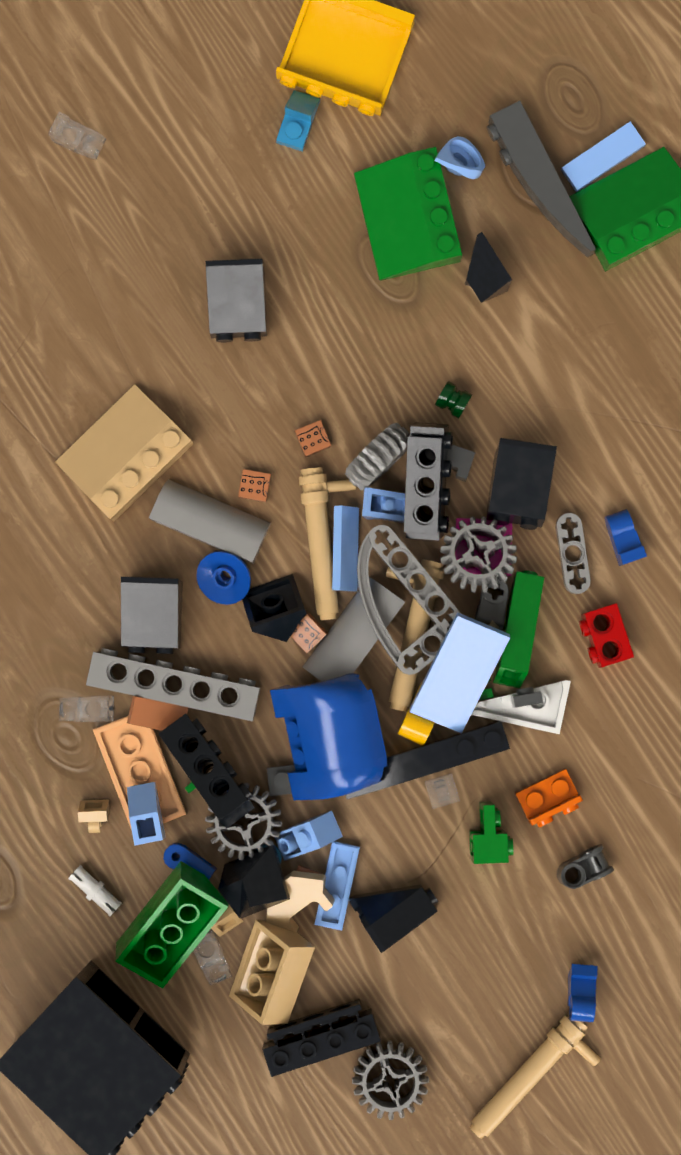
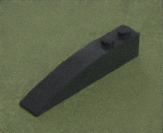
M497 721L463 732L462 734H456L388 756V766L383 769L381 782L347 794L346 798L351 799L508 750L510 747L502 722Z

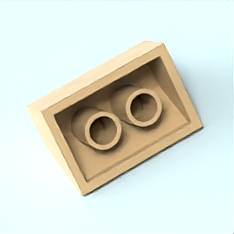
M255 920L229 997L262 1025L288 1024L315 946L296 932L262 920Z

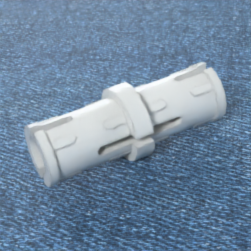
M81 865L68 878L87 894L86 898L89 901L92 899L109 917L122 904L121 901H118L103 887L105 884L102 881L98 882Z

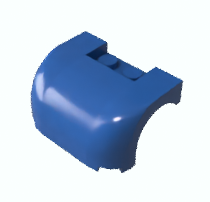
M349 673L322 682L300 686L284 685L270 690L275 717H284L294 761L295 770L288 773L293 801L339 797L381 782L383 769L388 766L385 745L372 689H366L363 682L359 679V674Z

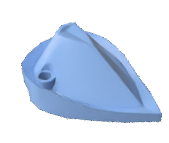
M460 136L450 139L434 160L444 165L447 171L469 179L479 178L485 168L480 152L468 139Z

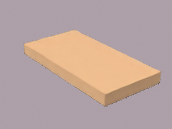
M128 716L93 729L129 825L127 787L156 782L163 823L187 814L154 729L127 724Z

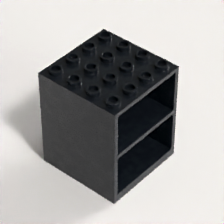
M91 960L0 1058V1072L88 1155H116L121 1149L120 1146L125 1141L124 1138L126 1136L129 1139L133 1137L142 1126L141 1123L144 1121L146 1114L151 1117L162 1105V1100L165 1098L164 1095L167 1092L171 1095L182 1083V1079L185 1076L184 1073L187 1071L186 1068L189 1066L187 1060L190 1053Z

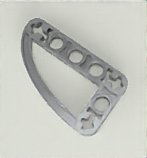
M378 525L366 535L358 554L357 579L360 596L369 622L392 661L404 674H416L433 661L438 650L435 652L427 651L424 647L425 639L428 636H436L441 646L448 632V621L443 618L440 622L437 617L443 615L450 607L453 613L448 614V616L454 620L457 612L460 613V611L394 531L386 525ZM377 531L380 533L386 531L389 534L386 540L391 546L394 542L399 545L392 549L387 556L382 552L387 550V547L382 542L377 545L374 541L377 538L375 534ZM372 548L435 623L432 628L402 652L387 631L372 596L368 574L369 557ZM403 552L406 554L408 562L405 567L397 568L393 565L391 558L394 553ZM421 574L425 577L426 584L423 589L415 590L411 587L410 578L412 575ZM440 596L443 599L444 607L441 611L433 612L429 609L428 600L430 597ZM418 644L421 652L429 658L424 661L421 656L415 661L417 667L414 670L411 667L405 669L403 666L405 659L403 657L405 655L409 657L414 656L418 652L414 647Z

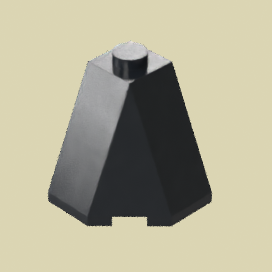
M422 885L358 894L349 898L351 906L355 912H358L361 923L381 953L438 912L435 904L439 901L430 888L424 890Z

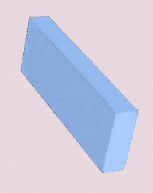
M630 121L563 166L561 171L574 190L578 192L645 147L646 143Z
M334 506L332 590L357 592L358 507Z
M338 841L332 842L325 872V888L335 901L332 908L328 911H325L320 904L318 905L314 925L342 931L360 846Z

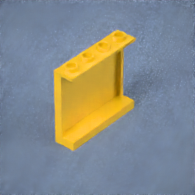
M304 0L281 65L276 69V77L286 87L295 88L298 86L306 89V92L314 97L320 98L323 95L331 98L332 102L339 106L347 107L351 105L357 107L358 111L362 114L381 116L414 26L415 15L375 0Z

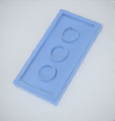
M457 612L410 707V713L462 734L510 639V634Z

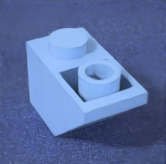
M156 782L127 787L129 819L134 846L165 839L166 835Z
M329 811L279 832V837L274 838L285 861L320 849L340 839L343 835L333 812Z

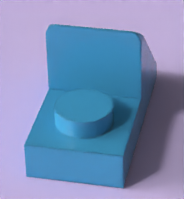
M296 90L293 91L285 106V116L276 139L277 144L303 152L320 103V98Z

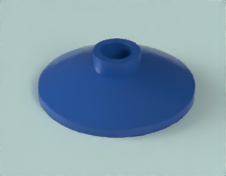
M215 551L205 556L198 565L196 574L198 585L204 595L210 600L219 604L230 605L239 602L247 595L251 586L250 571L244 561L235 554L226 551ZM223 571L228 572L231 577H226L223 574Z

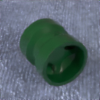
M448 381L439 395L435 406L440 409L449 407L448 410L451 411V415L459 419L473 394L466 390H459L457 392L456 385Z

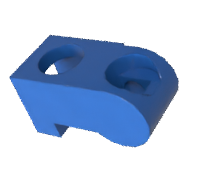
M627 509L605 516L606 527L619 566L647 557Z
M182 843L172 844L164 852V862L172 869H175L179 862L182 861L203 873L208 879L217 870L214 865Z
M571 965L568 974L570 1021L594 1022L598 966Z

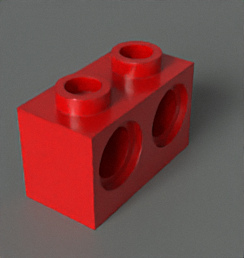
M617 603L581 614L583 620L579 621L583 636H588L591 647L587 649L592 664L597 663L598 668H602L634 658ZM597 615H602L607 620V627L603 631H599L594 627L593 622ZM606 642H611L616 647V653L612 658H607L602 652V647Z

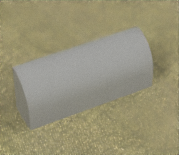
M169 479L162 487L149 516V519L222 551L233 553L254 564L271 525L268 521Z
M369 577L375 605L387 628L405 601ZM359 590L330 628L328 634L322 639L302 666L320 681L354 673L378 640L365 612Z

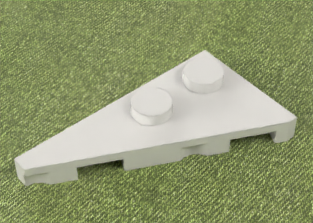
M564 680L533 688L534 692L541 691L543 703L513 708L511 696L517 695V693L477 702L471 715L560 734L571 681Z

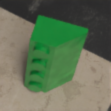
M180 861L116 942L115 962L163 989L229 907L228 902L203 873Z

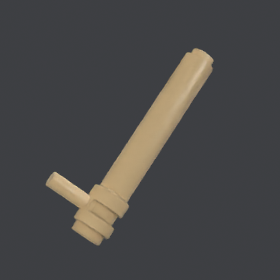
M322 467L300 470L301 477H298L299 486H302L303 490L300 497L301 504L305 507L316 613L320 615V621L337 619L336 613H339L337 591L332 590L333 555L327 511L328 493L356 490V486L349 479L327 482L326 474H323Z
M422 559L421 565L439 586L440 580H443L444 571H442L444 564ZM388 567L386 577L399 580ZM421 574L412 575L410 578V583H413L412 588L415 590L423 589L426 584L425 577ZM432 596L428 600V607L431 611H433L435 599L439 598V596ZM412 598L401 652L427 632L431 618L414 598ZM418 644L414 647L418 651L414 656L409 657L405 655L403 657L405 659L403 664L405 669L411 667L414 670L417 667L415 661L423 655ZM396 667L388 701L391 702V709L406 712L407 707L411 706L418 673L404 674Z
M564 1015L559 1021L561 1024L556 1029L553 1027L548 1032L547 1039L471 1120L473 1124L470 1126V1129L480 1139L484 1136L488 1137L563 1054L567 1055L574 1048L592 1066H596L600 1062L601 1057L581 1040L586 1035L584 1032L588 1028L584 1022L570 1021L569 1015Z

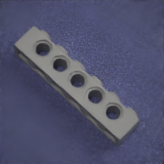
M101 648V653L93 652L86 682L87 686L254 721L261 688L255 687L256 681L239 678L238 683L227 681L228 675L212 672L211 677L200 675L201 669L184 666L183 671L172 669L173 663L157 660L156 665L145 663L146 657L129 654L128 659L117 657L118 651ZM117 664H123L127 670L126 676L122 680L115 679L112 674V670ZM148 669L153 672L154 681L151 685L144 686L140 682V674ZM174 675L178 676L182 681V687L177 692H172L167 687L168 679ZM201 681L206 682L210 688V692L205 698H199L194 691L196 684ZM231 687L237 692L238 697L233 704H227L222 699V693L226 688Z

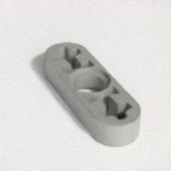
M566 513L558 518L555 525L563 582L568 592L581 594L590 586L581 519L576 514ZM566 518H569L571 523H576V528L572 529V538L578 536L579 542L569 541L563 544L562 538L568 539L567 529H562L561 527L562 524L566 523ZM576 546L579 548L581 556L578 561L571 562L566 558L565 550L567 547ZM582 564L583 569H577L579 578H584V583L580 585V589H576V586L570 585L569 582L574 578V571L568 572L567 566L575 567Z

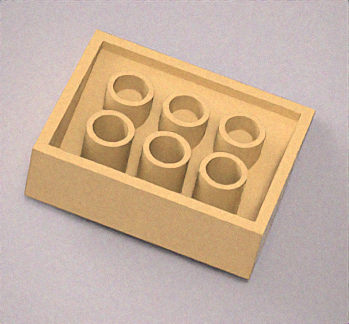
M134 384L55 463L114 522L193 445V442Z

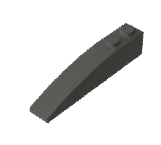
M521 101L491 114L487 131L493 142L497 140L501 148L499 154L504 165H510L527 195L547 220L587 258L592 256L596 248Z

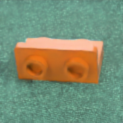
M566 769L515 793L529 824H537L538 827L554 820L552 816L561 811L564 815L579 808L577 803L583 801Z

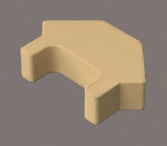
M301 871L289 873L284 879L290 900L267 908L266 922L297 933L299 926L292 916L309 903L317 902L325 911L332 908L335 899L325 888L326 875Z

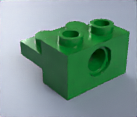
M479 802L480 830L469 831L470 859L474 864L509 863L508 856H513L514 853L513 838H510L503 829L496 830V827H501L500 810L495 808L492 802Z

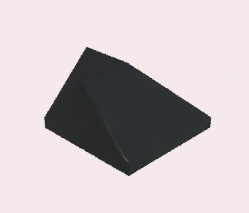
M481 232L476 237L465 285L471 286L480 302L483 303L507 292L512 279L483 232Z
M293 574L249 589L247 595L242 599L252 632L284 642L288 641L302 618L307 615Z
M275 845L263 848L262 852L255 851L253 858L249 857L248 854L244 856L243 860L238 858L224 864L218 890L239 918L247 917L290 900Z

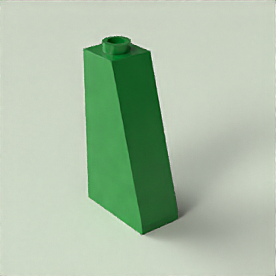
M517 571L513 579L503 628L504 632L510 634V639L496 665L493 683L521 688L529 672L544 577L538 576L534 571Z

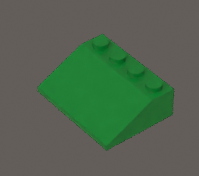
M436 147L407 153L354 173L379 281L461 262L462 251L441 165L434 161L438 154Z
M665 147L569 196L596 248L595 254L605 272L681 232V168Z

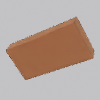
M133 696L127 724L163 731L184 714H187L188 707Z

